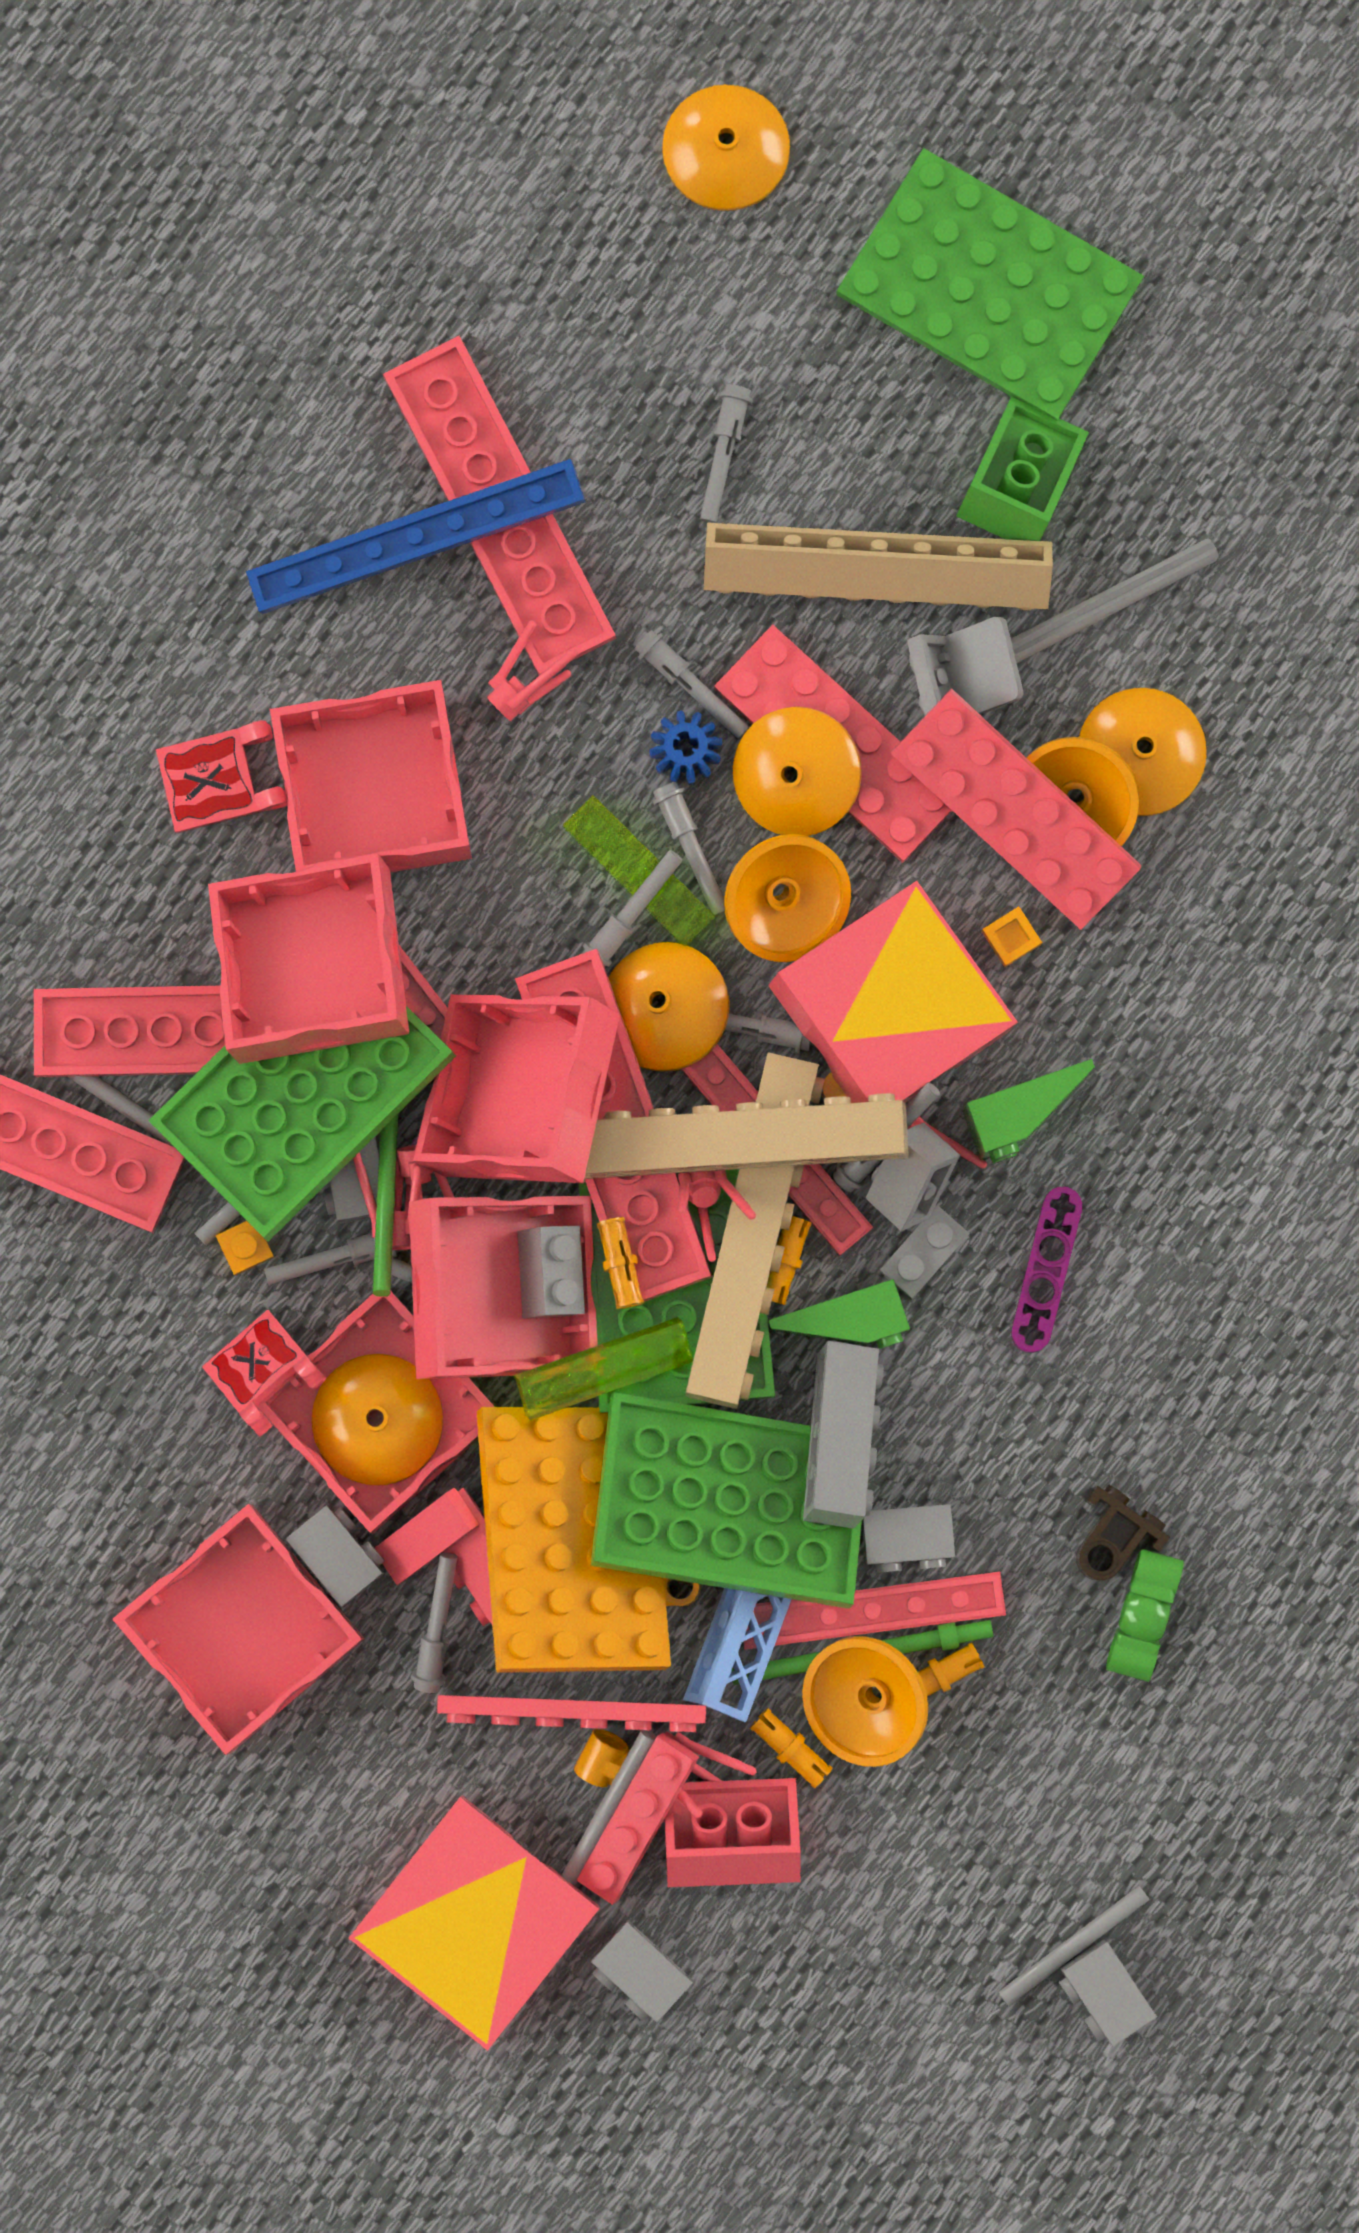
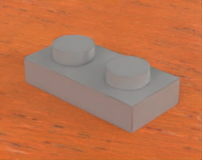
M937 1205L930 1218L921 1222L879 1271L887 1279H894L895 1285L912 1300L970 1233Z

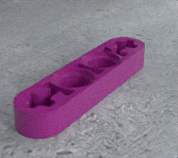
M1069 1187L1052 1189L1042 1202L1011 1328L1013 1344L1018 1350L1025 1353L1041 1351L1048 1345L1052 1335L1082 1213L1081 1198L1075 1190ZM1061 1195L1068 1196V1204L1074 1206V1212H1067L1063 1217L1061 1227H1070L1069 1235L1058 1229L1043 1228L1045 1220L1052 1225L1054 1224L1057 1212L1056 1209L1050 1207V1202L1058 1201ZM1056 1237L1063 1243L1064 1253L1059 1260L1048 1261L1041 1256L1039 1245L1044 1238ZM1045 1279L1052 1284L1054 1295L1049 1302L1044 1304L1037 1303L1030 1297L1029 1286L1034 1280ZM1024 1305L1035 1311L1050 1312L1048 1320L1039 1316L1037 1330L1043 1333L1042 1340L1035 1339L1032 1346L1024 1344L1025 1336L1019 1334V1328L1027 1327L1032 1313L1023 1314Z

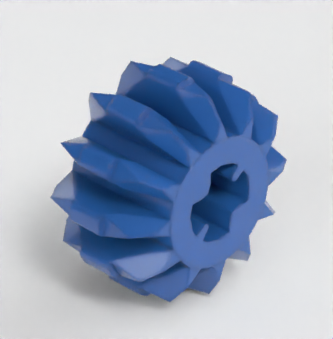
M678 711L676 716L677 725L674 726L668 718L664 717L661 720V726L666 733L652 732L651 740L660 746L651 748L649 754L650 758H663L656 766V771L659 774L665 773L671 767L673 768L670 782H678L680 774L683 772L687 773V783L693 785L695 784V770H698L703 777L709 778L711 770L705 762L713 765L720 763L721 756L711 750L722 747V738L709 737L716 729V725L713 722L707 723L702 728L699 727L702 718L700 713L695 712L691 723H685L684 712ZM688 739L691 746L697 745L698 749L692 748V755L685 757L682 750H674V746L679 748L680 740Z

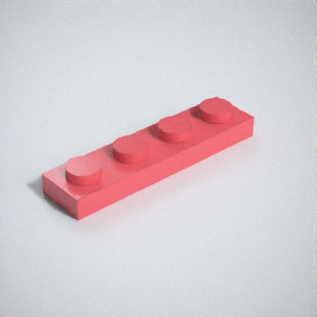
M663 1732L656 1737L576 1881L612 1905L620 1899L700 1756Z

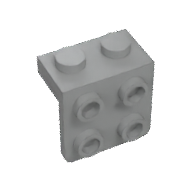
M992 617L946 636L920 634L907 639L910 652L909 662L915 673L920 694L919 705L924 715L951 688L980 715L1021 699L1023 688L1007 622L1004 618Z

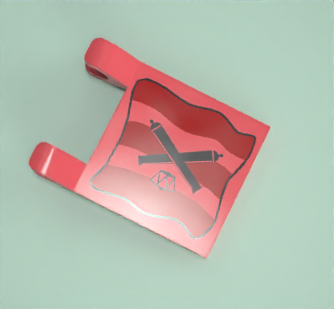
M266 721L252 722L237 729L156 749L175 833L288 806L286 792L282 787L269 788L256 794L254 791L244 746L264 743L273 739L272 728Z
M266 1310L202 1366L238 1411L242 1419L259 1437L272 1427V1424L257 1405L289 1377L297 1372L312 1390H315L326 1380V1377L269 1310Z

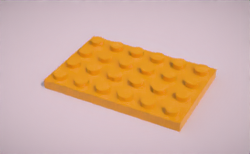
M481 1407L477 1411L496 1673L666 1670L671 1667L664 1578L590 1566L608 1412L600 1413V1408Z

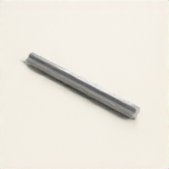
M1205 539L1011 638L1016 663L1212 564L1219 557L1215 545L1210 539Z

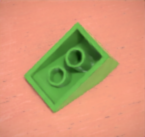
M1011 396L956 517L1003 539L1040 541L1089 432L1060 418L1057 421L1033 406Z
M1090 1059L968 1102L963 1110V1115L980 1160L990 1157L992 1164H996L1017 1156L1016 1153L1020 1151L1019 1147L1089 1076L1095 1067L1093 1060Z

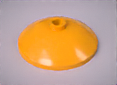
M716 85L693 93L674 110L664 131L663 159L670 179L688 199L703 207L714 210H738L760 202L777 187L789 161V134L781 114L764 96L742 86ZM724 133H729L734 137V141L730 144H723L718 138Z
M1131 688L1114 693L1101 701L1091 711L1079 734V737L1092 739L1108 746L1127 763L1138 787V816L1161 814L1181 804L1194 791L1205 768L1206 740L1199 721L1183 702L1160 690ZM1140 740L1149 741L1152 745V751L1147 754L1141 753L1137 749V742Z
M788 707L770 712L761 717L743 735L734 756L733 782L743 808L759 825L780 835L798 834L810 836L831 828L851 809L861 784V760L852 737L834 718L812 708ZM787 766H792L797 770L798 777L794 782L788 781L784 776Z
M1065 737L1039 746L1026 757L1068 797L1070 790H1081L1084 794V799L1081 802L1074 803L1120 846L1126 842L1137 820L1139 792L1131 769L1120 755L1108 746L1092 739Z
M798 834L775 836L760 842L750 849L733 869L726 886L724 898L726 919L733 935L751 953L774 962L796 961L840 931L850 908L851 884L843 862L824 843L812 837ZM779 884H784L783 892L778 896H773L774 888Z
M653 943L628 954L616 965L608 977L639 1067L659 1072L675 1071L689 1067L708 1055L722 1037L730 1010L727 985L715 964L700 951L680 943ZM659 994L665 995L666 1001L664 1005L660 1008H653V998Z
M368 1354L343 1363L323 1382L313 1404L312 1431L321 1455L339 1474L361 1484L389 1485L411 1477L431 1459L442 1435L443 1409L434 1385L430 1379H416V1366L392 1355ZM373 1410L381 1411L384 1416L382 1424L377 1427L370 1426L367 1421L368 1414Z
M848 1637L840 1639L824 1648L808 1667L802 1691L803 1706L808 1723L820 1742L839 1758L860 1766H884L904 1757L921 1739L928 1718L926 1690L913 1664L893 1646L870 1637ZM872 1687H876L881 1692L882 1698L874 1695Z

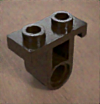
M1108 1484L1104 1490L1099 1486H1095L1085 1502L1094 1506L1100 1501L1107 1508L1079 1546L1076 1553V1564L1079 1571L1091 1580H1107L1112 1578L1120 1571L1145 1534L1154 1540L1149 1548L1155 1552H1160L1170 1539L1168 1535L1162 1532L1166 1524L1146 1510L1140 1516L1126 1505L1130 1499L1115 1487ZM1095 1546L1106 1548L1111 1556L1109 1567L1103 1571L1094 1570L1088 1562V1554Z

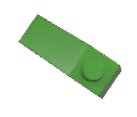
M894 1279L768 1320L770 1331L862 1345L876 1342L879 1350L903 1342L901 1334L910 1330Z

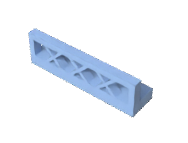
M724 1588L683 1700L694 1705H704L706 1708L736 1720L747 1722L791 1599ZM768 1596L773 1608L769 1620L758 1625L753 1612L758 1600ZM753 1637L758 1652L753 1662L743 1666L738 1651L742 1642ZM738 1679L742 1689L737 1709L720 1702L726 1684Z

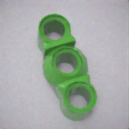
M1140 1549L1129 1584L1130 1592L1127 1593L1124 1600L1119 1627L1116 1628L1109 1651L1106 1670L1146 1682L1150 1681L1160 1649L1159 1639L1163 1637L1171 1609L1170 1603L1174 1601V1596L1181 1579L1184 1565L1183 1560Z

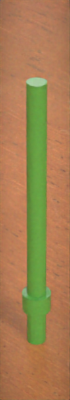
M398 1114L380 1131L373 1295L378 1297H387L391 1292Z
M990 1620L959 1626L952 1622L937 1625L938 1630L881 1641L893 1646L902 1654L941 1647L942 1651L960 1648L959 1643L993 1637ZM820 1652L769 1661L762 1680L807 1672L809 1665ZM738 1679L733 1681L734 1686L740 1685Z

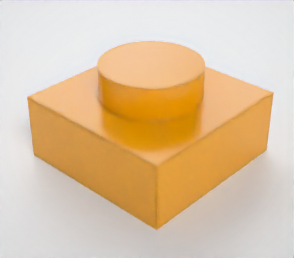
M1019 906L981 931L1004 968L1042 944L1039 936Z
M248 1221L215 1235L235 1276L274 1258L268 1242Z

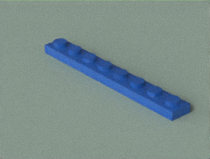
M568 459L248 570L246 574L258 611L261 614H265L586 503L573 461Z

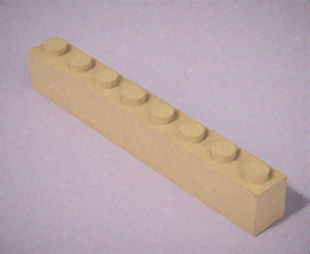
M707 523L704 590H713L720 593L749 592L765 596L784 594L802 595L806 598L838 597L852 601L874 599L888 600L893 603L909 601L927 602L935 605H974L980 608L999 606L1016 607L1021 610L1048 609L1053 569L1052 542Z
M768 1052L756 1102L763 1103V1109L780 1108V1101L793 1099L806 1100L807 1106H810V1102L819 1104L825 1078L817 1077L819 1064ZM804 1165L739 1169L735 1188L756 1213V1218L750 1220L732 1200L686 1389V1397L737 1409L739 1399H749L754 1374L746 1373L750 1356L759 1357L764 1332L756 1330L760 1313L769 1315L774 1289L766 1287L770 1271L779 1273L785 1248L776 1245L780 1228L789 1230L795 1205L786 1202L790 1186L799 1188Z
M873 1094L868 1096V1102L851 1103L850 1097L839 1096L825 1098L824 1105L807 1106L806 1100L793 1099L780 1101V1108L763 1109V1103L747 1102L736 1104V1111L719 1112V1106L716 1105L692 1107L693 1114L675 1115V1109L657 1108L649 1110V1117L632 1118L630 1111L606 1112L605 1119L597 1120L584 1179L909 1158L906 1105L902 1100H895V1094Z

